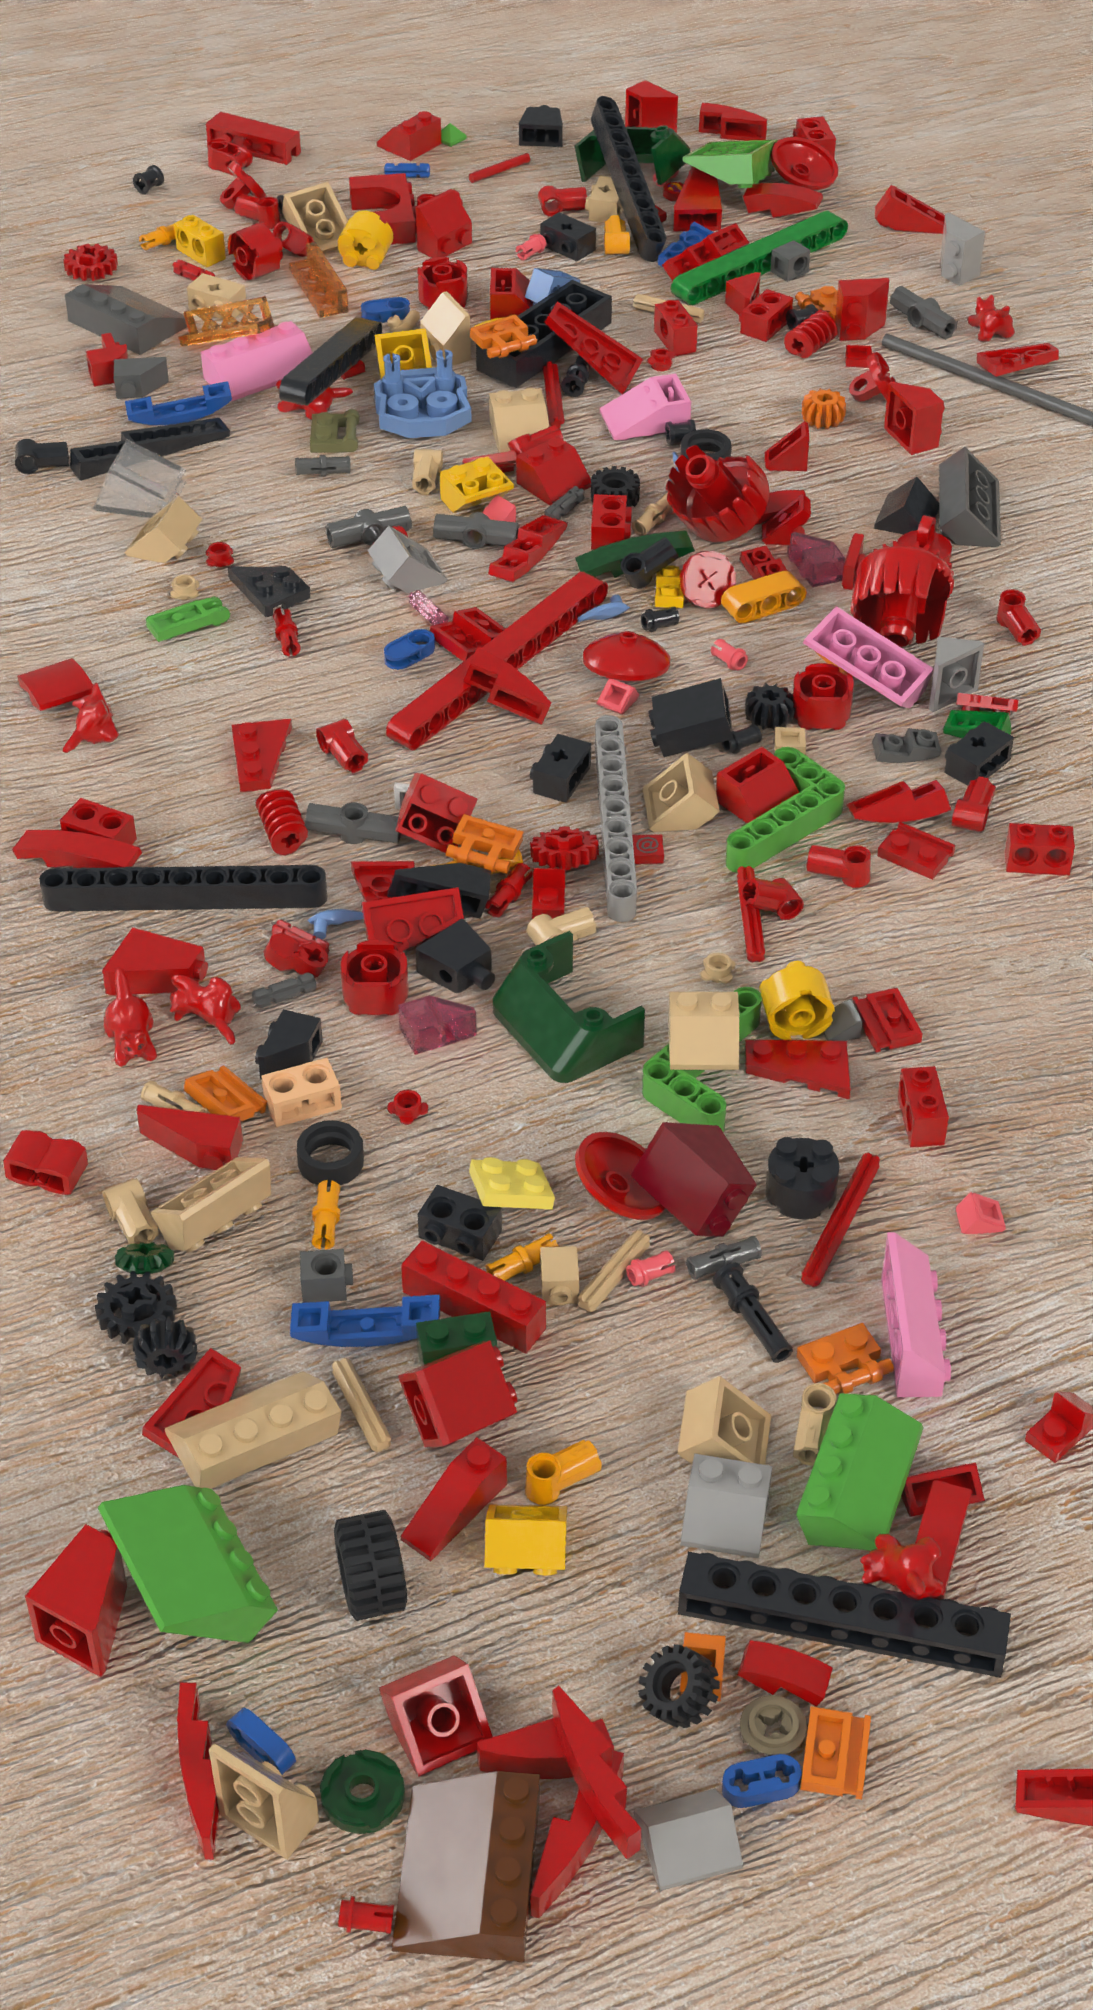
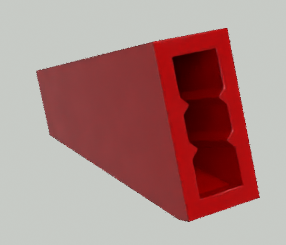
M692 166L674 206L673 232L689 231L690 225L693 222L711 231L721 230L722 205L718 180L716 177Z

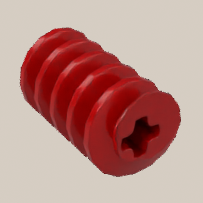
M820 309L786 334L784 338L785 348L793 355L808 358L836 337V323L828 312Z
M279 789L267 791L256 799L255 806L273 851L279 855L286 856L298 850L300 845L307 839L308 830L293 794L288 790Z

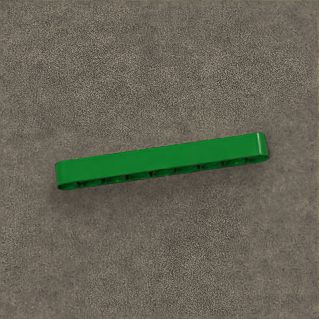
M828 210L823 211L678 275L671 284V293L689 305H696L725 292L726 281L754 272H759L763 275L771 271L773 249L794 240L808 248L810 253L842 239L848 230V223Z

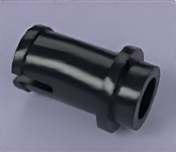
M674 606L657 611L648 609L641 615V625L645 631L655 632L657 628L677 625L679 623V613Z
M755 724L735 732L733 731L734 739L723 741L722 746L727 753L737 754L742 748L761 742V731Z

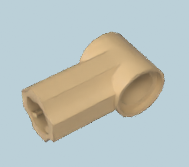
M415 449L412 488L416 489L419 494L429 495L432 490L436 489L438 474H440L443 468V450Z
M588 907L553 919L547 914L538 915L529 922L526 932L537 946L567 931L573 934V941L596 933V923L593 913Z
M137 1178L102 1191L111 1219L118 1221L129 1244L152 1243L159 1236L158 1227L148 1209L145 1193Z
M823 1383L811 1384L803 1391L793 1450L794 1458L801 1461L802 1464L814 1466L837 1401L834 1390ZM813 1407H821L824 1409H815Z

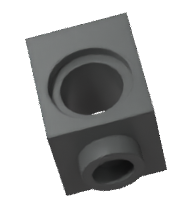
M794 240L773 249L771 272L787 282L808 273L810 250Z
M344 1249L300 1251V1280L303 1303L347 1301L346 1286L353 1285L352 1263L345 1264Z

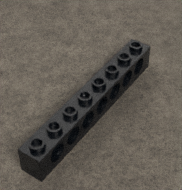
M689 1551L678 1601L679 1615L1000 1678L1006 1657L1011 1613L1000 1612L992 1607H974L959 1604L950 1599L938 1600L926 1597L918 1600L909 1598L903 1592L877 1588L872 1584H855L839 1581L830 1576H813L798 1573L789 1568L777 1569L757 1565L752 1561H735L720 1558L711 1553L699 1554ZM718 1586H727L729 1588L723 1589L719 1588ZM763 1593L769 1596H760L758 1594ZM798 1601H805L809 1604H801ZM837 1609H846L850 1612H842ZM878 1617H886L890 1620H883ZM923 1624V1625H927V1626H929V1627H931V1628H924V1627H921V1626H919V1625ZM960 1632L968 1633L971 1636L962 1635Z

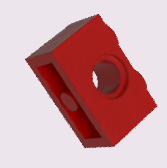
M667 300L663 303L655 304L654 332L668 351L674 352L675 356L696 352L698 325L680 301Z

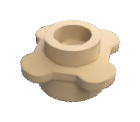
M183 574L173 579L171 583L173 591L170 592L172 598L189 600L199 596L197 588L200 584L193 576Z
M712 953L703 960L705 968L701 971L700 977L704 981L711 980L712 982L727 984L733 980L731 971L735 969L736 964L728 955Z

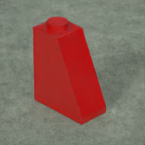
M132 927L103 968L102 973L105 992L109 995H117L115 971L118 967L124 969L132 995L173 993L178 990L171 982L174 975H183L196 982L202 981L207 974L208 963L205 961L204 947Z

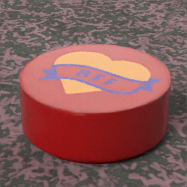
M681 182L666 183L663 186L664 198L669 201H677L684 184Z

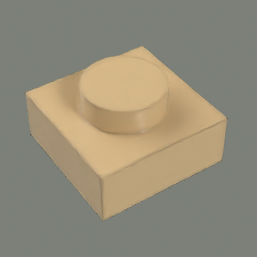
M775 727V751L782 747H793L805 755V728Z

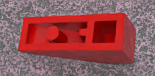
M890 185L875 206V219L884 227H890L898 231L943 234L944 214L893 185Z
M146 1105L137 1106L136 1111L140 1133L197 1167L217 1170L238 1157L243 1142L240 1117Z
M476 1437L449 1464L401 1534V1541L431 1562L507 1485V1457Z

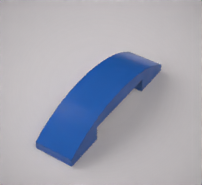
M226 381L202 386L204 392L202 396L156 405L152 404L151 396L125 401L128 420L147 425H171L203 418L218 411L232 400L229 383Z
M440 1295L402 1297V1306L348 1310H331L329 1301L292 1303L291 1338L309 1343L336 1347H373L409 1341L417 1338V1322L440 1319Z

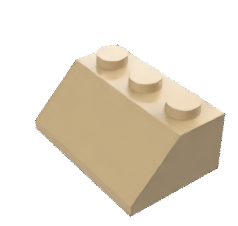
M236 1157L151 1211L150 1213L171 1250L185 1251L186 1253L192 1252L205 1243L204 1238L213 1232L218 1234L229 1229L234 1224L232 1220L239 1215H248L258 1210L262 1206L261 1201L271 1195L270 1163L267 1158Z

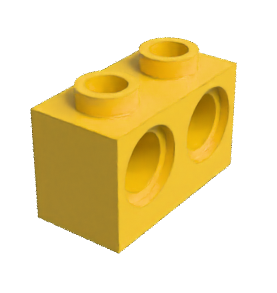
M195 215L185 216L182 220L174 223L177 250L206 268L226 259L223 232Z

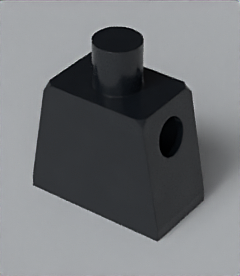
M547 105L527 107L519 122V146L562 147L563 123L560 109Z
M460 919L416 947L417 972L454 993H461L473 984L482 990H487L495 981V974L491 972L492 954L490 947L463 919Z

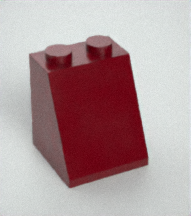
M662 1122L631 1173L633 1179L696 1236L724 1237L757 1186L721 1128L717 1125Z

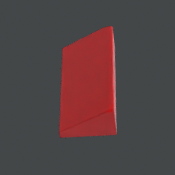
M976 1462L908 1476L901 1495L909 1517L924 1514L933 1480L972 1490L969 1504L985 1501Z

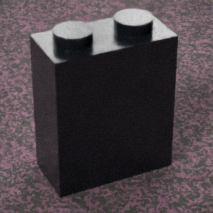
M721 678L652 697L653 709L648 712L654 729H651L650 733L654 746H660L663 757L734 739L729 699Z

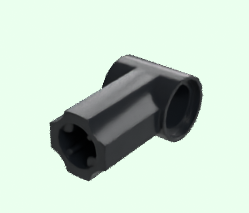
M32 439L20 440L15 447L16 469L21 473L31 474L36 472L38 468L69 466L67 442L36 443Z
M664 537L641 553L627 554L621 562V569L629 585L640 589L646 587L651 582L652 575L677 560L679 556L670 541Z

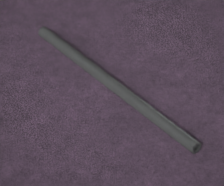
M888 333L882 339V346L1093 426V412L1001 376L995 377L990 372Z

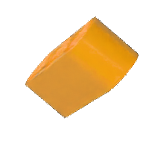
M781 571L728 588L722 595L721 604L737 622L746 623L800 605L806 598L807 591L791 572Z

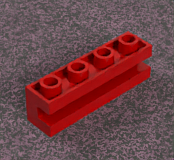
M221 111L206 123L207 143L212 139H224L227 142L248 148L254 157L285 165L292 161L291 156L297 157L301 153L300 131Z

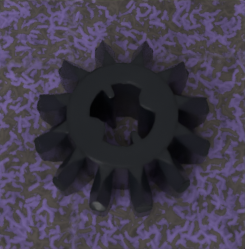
M764 683L763 687L754 686L753 691L748 692L745 699L746 719L750 720L752 725L762 726L763 730L772 728L775 731V727H786L787 723L791 722L795 715L793 694L788 692L787 687L779 688L777 683L774 686H769Z
M169 1316L165 1321L153 1318L151 1324H141L140 1330L135 1334V1339L133 1340V1352H135L137 1367L145 1369L147 1375L158 1373L161 1379L165 1374L177 1377L179 1371H190V1366L192 1362L196 1361L197 1355L196 1335L193 1328L186 1327L184 1320L172 1322Z

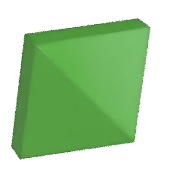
M451 123L441 130V143L452 147L467 139V135Z

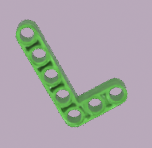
M793 747L777 749L774 755L784 762L799 793L728 836L726 867L737 873V869L740 866H751L754 869L839 817L843 811L844 782Z
M741 987L734 991L738 992L739 1042L760 1025L762 996L757 989L752 987ZM669 1044L644 1064L642 1094L648 1102L680 1123L717 1125L721 1128L722 1132L725 1130L727 1104L725 1098L696 1079L705 1070H670Z

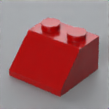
M427 111L419 112L416 116L404 120L401 124L388 131L376 142L377 147L412 161L442 144L441 118Z
M449 189L416 206L417 250L431 258L446 257L472 243V221L454 190Z
M889 278L838 280L835 323L839 341L865 340L885 326Z
M890 382L888 383L884 429L911 455L938 448L942 433L941 424L945 409L944 401L930 388Z
M558 436L516 456V483L549 506L574 486H577L579 489L582 488L584 491L591 488V478L575 447Z
M455 1655L379 1687L391 1726L418 1776L477 1751V1742L493 1737L469 1664Z

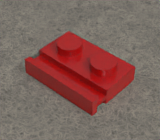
M899 822L898 828L892 830L879 845L877 856L933 880L947 864L948 858L954 855L956 845Z
M898 988L866 994V998L858 999L857 996L852 997V1001L862 1019V1028L876 1053L881 1052V1048L889 1047L891 1050L922 1042L923 1033Z

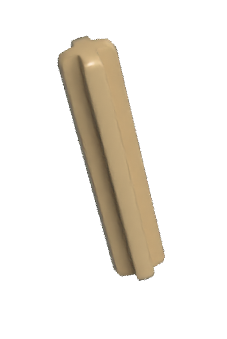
M637 294L633 300V307L654 313L655 304L663 303L667 300ZM682 304L693 320L700 324L704 319V309Z
M636 1230L630 1235L579 1294L578 1305L588 1312L595 1311L625 1276L626 1267L631 1264V1261L639 1259L650 1246L649 1235L641 1230Z
M343 1358L340 1361H335L332 1364V1373L371 1449L375 1452L388 1449L391 1446V1437L351 1360Z

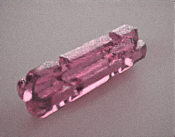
M420 590L409 594V603L432 625L448 622L449 617Z

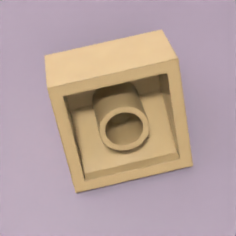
M447 291L442 292L420 321V329L426 328L429 352L432 358L437 360L436 352L442 350L445 359V350H450L453 353V366L471 360L470 315Z
M177 496L145 522L124 553L128 557L166 563L173 557L178 559L188 549V546L185 544L191 542L199 533L196 528L202 521V518L184 500Z
M688 753L642 788L649 829L653 832L696 830L707 821L712 820L720 812L712 771Z
M669 992L668 1034L670 1070H739L738 992Z
M718 1376L686 1391L677 1454L693 1464L694 1454L765 1465L771 1414L724 1378Z

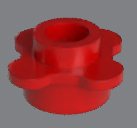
M664 348L651 350V357L647 359V363L656 371H667L671 368V360L675 358V353Z
M213 543L205 552L206 556H208L206 560L208 566L225 567L234 563V558L231 557L233 549L227 543Z
M403 1090L395 1095L394 1101L388 1103L387 1111L399 1117L400 1123L409 1125L419 1115L427 1114L429 1107L427 1103L421 1102V1096L417 1092Z

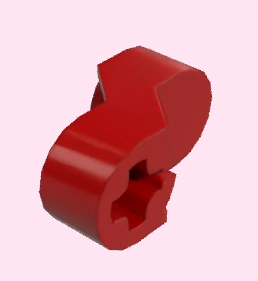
M284 933L272 935L264 949L266 961L279 971L294 969L301 975L311 973L314 978L321 975L329 960L326 950L313 940L298 942Z

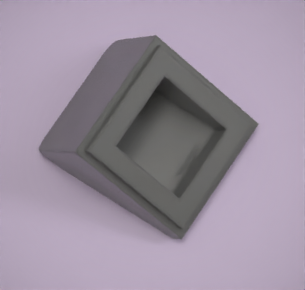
M852 999L846 1000L834 1007L833 1021L823 1032L826 1040L847 1041L861 1038L862 1019Z

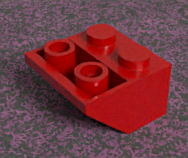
M647 80L626 89L625 127L657 128L659 126H668V128L673 129L677 133L678 95Z
M491 268L490 319L512 315L518 316L533 306V301L525 298L530 280L517 268Z
M762 746L717 773L716 795L718 803L745 823L751 822L799 793L784 762Z
M414 773L402 801L395 831L446 853L449 844L458 846V844L453 843L454 832L464 814L471 816L478 799L425 774Z

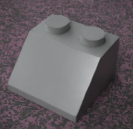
M949 212L945 214L940 256L941 276L960 286L980 276L985 231Z
M388 526L368 549L369 554L374 560L372 562L373 566L384 575L382 580L394 590L399 588L406 593L444 584L448 580L427 548L391 526Z
M694 1454L680 1546L759 1558L770 1494L772 1466Z

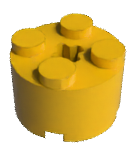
M358 211L347 221L338 238V250L346 266L354 267L358 265L376 270L384 260L393 242V231L387 222L384 224L376 213Z
M793 961L786 968L777 971L761 982L759 988L771 1032L778 1038L792 1040L791 1036L802 1035L803 1039H810L821 1034L831 1025L833 1021L832 1014L833 1011L835 1012L826 979L818 969L805 966V963L802 961Z

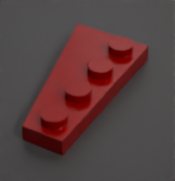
M557 301L544 323L616 390L623 394L643 358Z

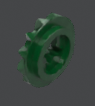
M141 1242L136 1245L129 1244L127 1247L118 1249L115 1255V1265L128 1273L134 1271L136 1274H144L149 1271L151 1274L158 1273L174 1262V1251L164 1244L156 1245L155 1242Z

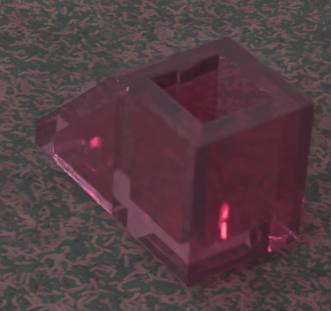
M797 532L791 533L790 545L787 547L789 560L794 562L799 569L800 575L808 581L812 588L842 581L845 557L834 542Z
M430 995L398 1005L399 1029L414 1055L477 1035L476 1011L474 1007Z

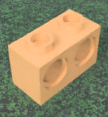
M328 1058L261 1076L263 1096L267 1101V1108L276 1127L342 1109L340 1084Z

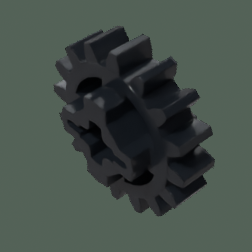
M131 1271L130 1278L124 1279L119 1274L116 1276L117 1283L115 1285L106 1282L104 1284L106 1293L97 1294L98 1304L95 1305V1311L101 1331L107 1330L110 1339L121 1335L123 1344H126L130 1338H135V1334L140 1330L141 1324H151L153 1318L165 1321L169 1316L172 1322L176 1319L174 1310L177 1309V1303L172 1285H164V1278L161 1275L152 1280L150 1271L145 1272L142 1277H137L136 1272Z

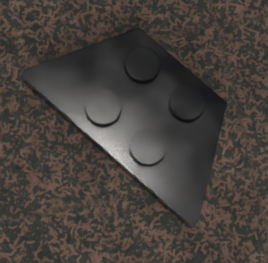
M228 567V578L265 617L272 616L273 608L281 604L283 609H287L296 603L310 599V587L290 567Z

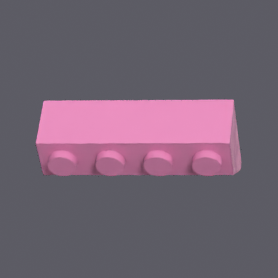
M292 321L282 322L278 326L259 330L254 334L238 337L231 342L214 345L210 349L201 351L203 378L209 384L228 381L232 396L231 401L276 386L278 380H282L284 376L310 356L312 351L301 329Z
M837 606L803 642L806 646L905 708H911L926 691L934 668Z
M888 1232L881 1282L891 1358L894 1366L896 1396L942 1397L944 1382L951 1379L950 1359L943 1358V1351H946L945 1329H939L938 1324L942 1320V1304L940 1299H935L934 1297L938 1287L936 1270H930L927 1254L897 1233Z

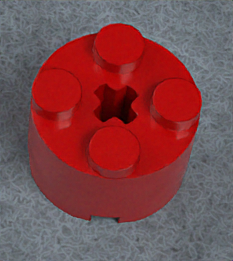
M259 222L229 235L228 252L229 255H234L236 262L232 264L236 272L243 279H256L280 269V251L283 249L282 242L278 237H274L264 222Z
M435 257L425 260L422 263V267H418V298L423 305L428 307V310L441 293L446 291L463 308L466 306L468 299V276L465 263L457 259L456 263L449 262V257Z
M817 663L806 666L804 672L801 674L798 672L795 675L793 684L794 717L798 720L799 727L806 730L813 728L840 730L845 727L846 721L851 715L854 680L848 672L845 675L839 672V667L836 665Z
M369 940L357 944V949L351 953L348 950L342 956V992L344 1001L351 1013L355 1015H395L401 1011L402 1005L409 994L407 957L403 951L400 953L395 950L394 944L387 941Z

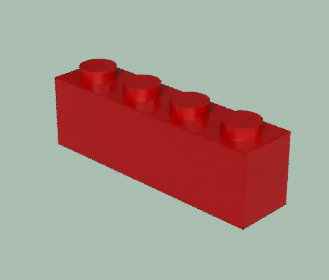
M421 1240L401 1264L403 1293L409 1296L440 1295V1311L451 1317L490 1311L496 1339L525 1354L528 1353L546 1330L545 1300Z

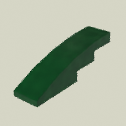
M687 531L662 532L605 545L579 555L575 559L580 572L596 577L611 570L614 578L624 574L621 569V562L627 554L641 553L664 537L670 541L679 558L694 552L695 549Z

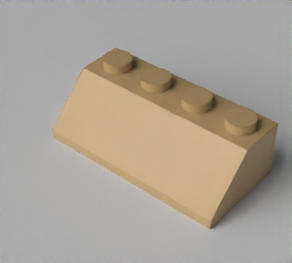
M302 1371L166 1427L165 1433L194 1486L211 1489L337 1435L342 1411L325 1382Z

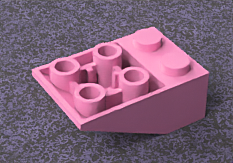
M677 374L650 377L601 407L600 413L613 440H627L633 437L665 433V424L669 421L672 424L687 422L691 419V400Z

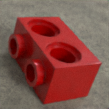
M820 116L797 119L796 128L793 129V137L808 139L819 144L835 159L836 137L825 118Z
M766 289L746 308L742 309L739 316V321L741 322L740 333L764 342L770 340L787 324L786 314L788 310L793 309V297Z
M594 494L591 550L631 537L632 507H627V495Z
M80 798L60 819L62 831L82 832L114 839L130 845L137 840L134 816Z
M1009 823L1005 847L1006 872L1070 876L1075 849L1073 826Z
M936 1067L902 1068L897 1097L910 1148L945 1145L949 1115Z

